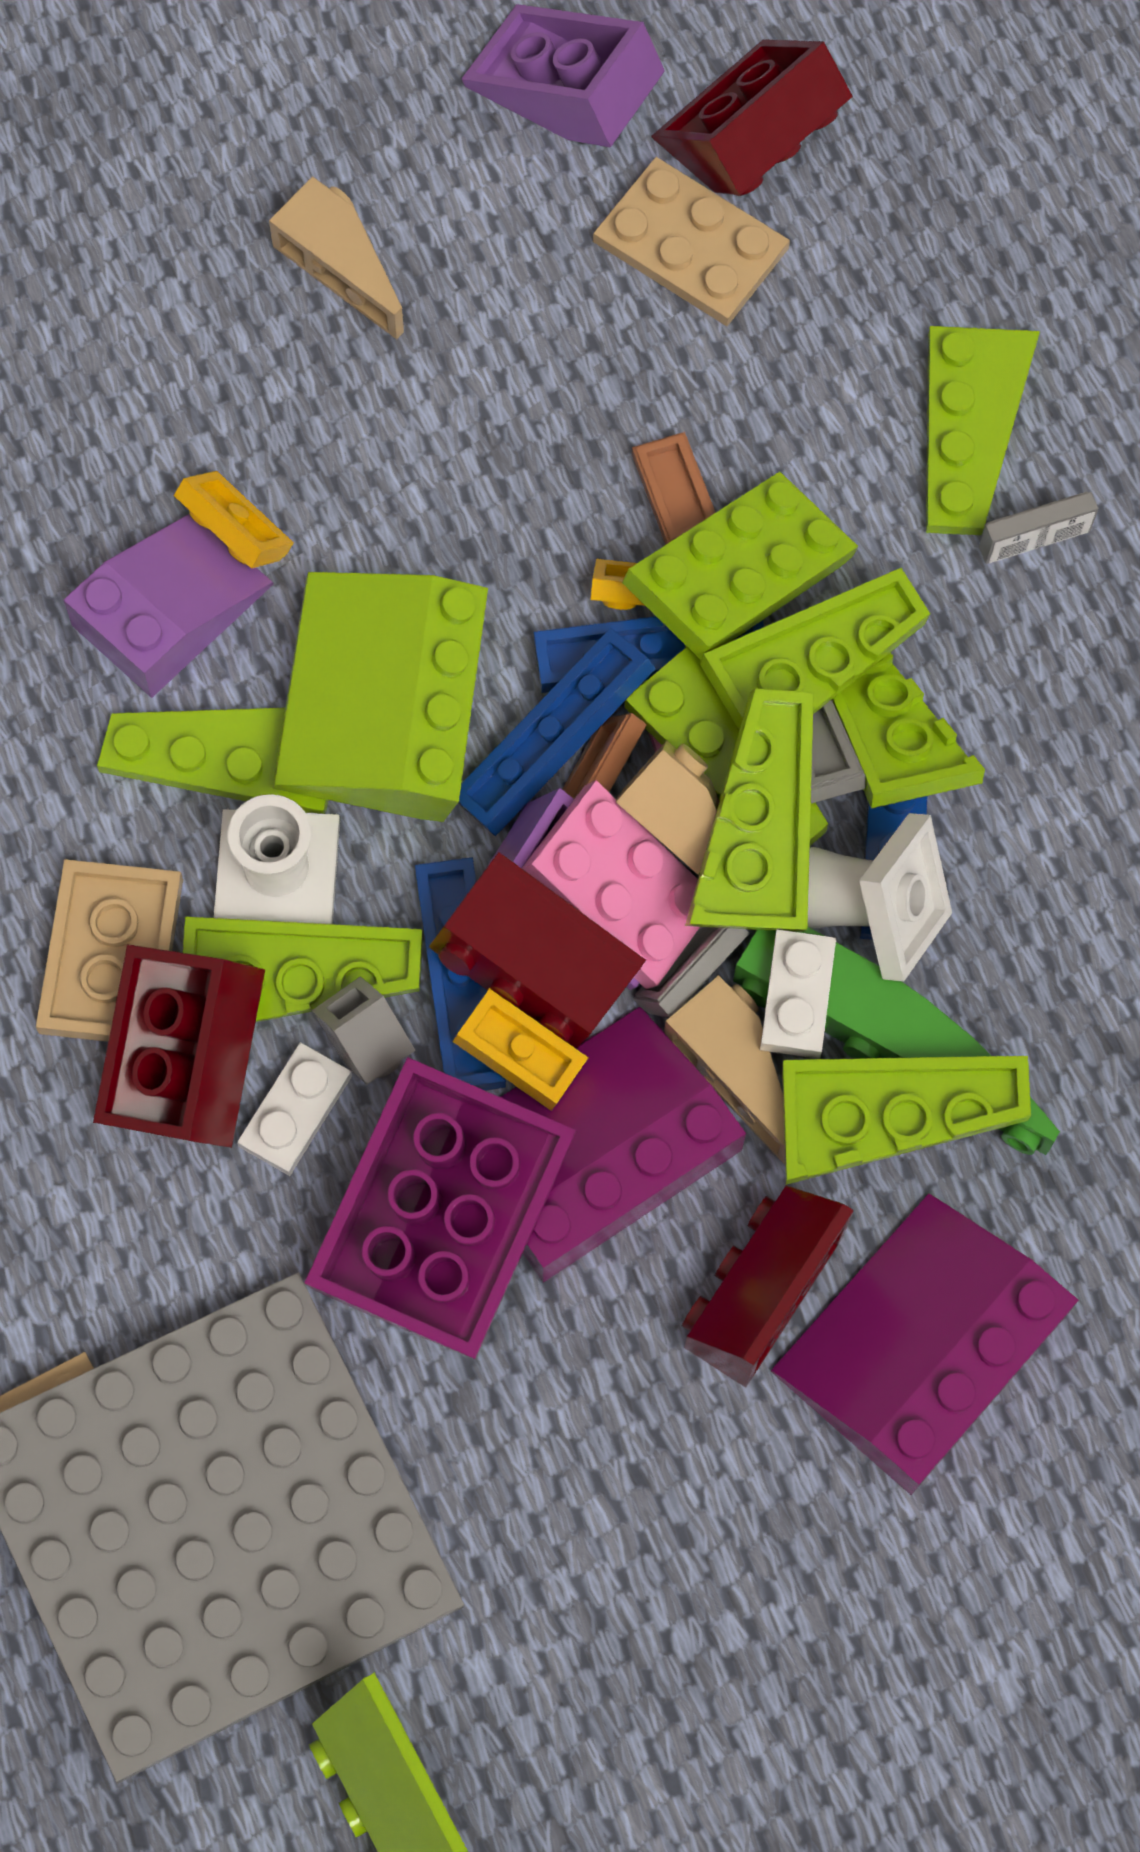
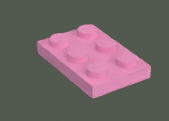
M597 780L583 787L522 867L524 871L646 959L641 969L634 976L646 990L659 985L700 928L685 926L698 879L646 828L618 805L616 799Z

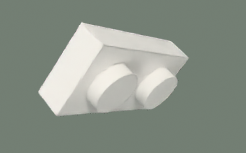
M776 930L760 1050L820 1059L836 938Z
M300 1042L237 1142L238 1147L290 1176L350 1081L352 1072Z

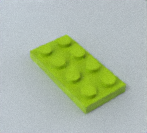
M779 471L629 568L622 583L701 660L704 653L733 641L839 569L853 557L858 545Z

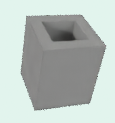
M361 976L312 1010L342 1061L366 1085L376 1078L392 1073L400 1065L401 1060L415 1051L384 996Z

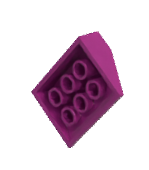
M638 1007L577 1048V1050L589 1058L552 1111L518 1087L501 1096L503 1099L577 1131L523 1252L543 1283L743 1149L746 1132L713 1086L641 1007Z
M407 1057L304 1283L318 1293L476 1360L577 1131Z
M928 1193L772 1368L771 1372L905 1491L912 1495L1070 1313L1079 1300L1032 1259Z

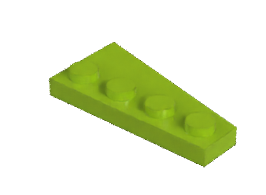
M930 326L928 332L926 533L982 536L1040 331Z
M899 568L703 654L700 666L739 730L749 694L755 688L814 692V714L926 624L930 612L903 569Z
M686 647L625 700V709L646 723L645 729L661 745L667 740L676 749L681 744H685L697 753L708 765L704 774L711 779L720 801L739 729L700 666L701 660ZM816 802L811 804L810 846L824 835L828 828V822Z
M891 652L832 699L865 774L866 788L863 790L870 807L876 808L982 784L985 768L974 755L968 757L956 742L957 734L944 718L939 720L923 702L924 693L912 678L906 680L894 666L893 654Z
M185 917L183 953L225 959L265 969L256 1022L312 1012L313 1009L360 976L381 993L384 998L420 991L423 947L422 929Z
M1028 1056L783 1060L782 1063L786 1185L1029 1121L1031 1117Z

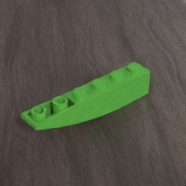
M810 927L806 931L799 932L824 936ZM757 930L736 964L733 981L741 985L752 997L756 1005L766 1008L776 931ZM836 942L824 1032L845 1043L843 1050L852 1059L991 1056L970 1034L921 994L901 981L882 979L880 967L877 964ZM1030 1097L1031 1117L1029 1121L999 1128V1130L1003 1131L1001 1138L1006 1144L1021 1153L1032 1155L1037 1150L1047 1155L1060 1131Z

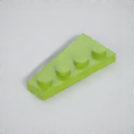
M758 688L750 692L685 926L773 931L778 929L793 932L807 930L814 692Z
M285 708L111 713L97 764L100 773L241 801H248L261 795H280L296 802L305 813L325 814L329 801L273 789Z

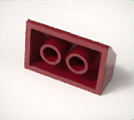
M763 39L651 137L714 193L743 196L758 188L764 180L763 175L775 164L793 157L801 148L800 142L814 130L821 129L832 123L838 116L837 110L851 99L853 95L824 41Z
M500 852L497 853L429 945V948L439 955L440 961L450 971L462 976L467 975L487 991L490 988L576 1049L592 1033L646 961L634 950Z
M127 944L93 1123L232 1148L265 969L225 959Z
M787 1185L776 1201L766 1195L747 1225L755 1231L744 1250L733 1245L717 1269L714 1276L723 1282L712 1299L709 1301L701 1295L681 1326L689 1331L684 1348L746 1388L843 1239L854 1210L843 1203Z

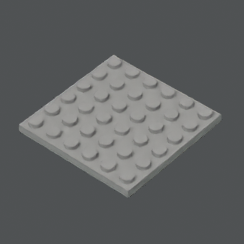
M299 1272L0 1413V1531L116 1784L464 1607V1603Z

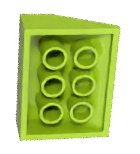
M308 572L303 593L273 789L416 819L444 822L459 802L488 588L435 575Z
M375 1672L363 1678L312 1723L319 1739L308 1744L325 1778L328 1779L338 1774L349 1797L340 1801L339 1806L355 1837L357 1838L368 1832L378 1852H468Z

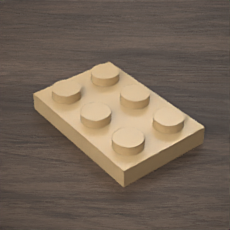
M658 157L653 159L593 233V242L725 326H728L787 252L790 244L788 238Z
M64 859L36 1022V1029L39 1034L109 1041L127 944L172 951L183 886V876L180 871Z

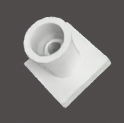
M261 795L246 801L237 810L223 809L214 918L333 924L340 831L339 814L305 813L296 802L280 795Z
M909 813L874 861L844 856L817 847H811L809 852L808 927L814 929L834 926H870L882 979L904 982L952 914L931 815Z

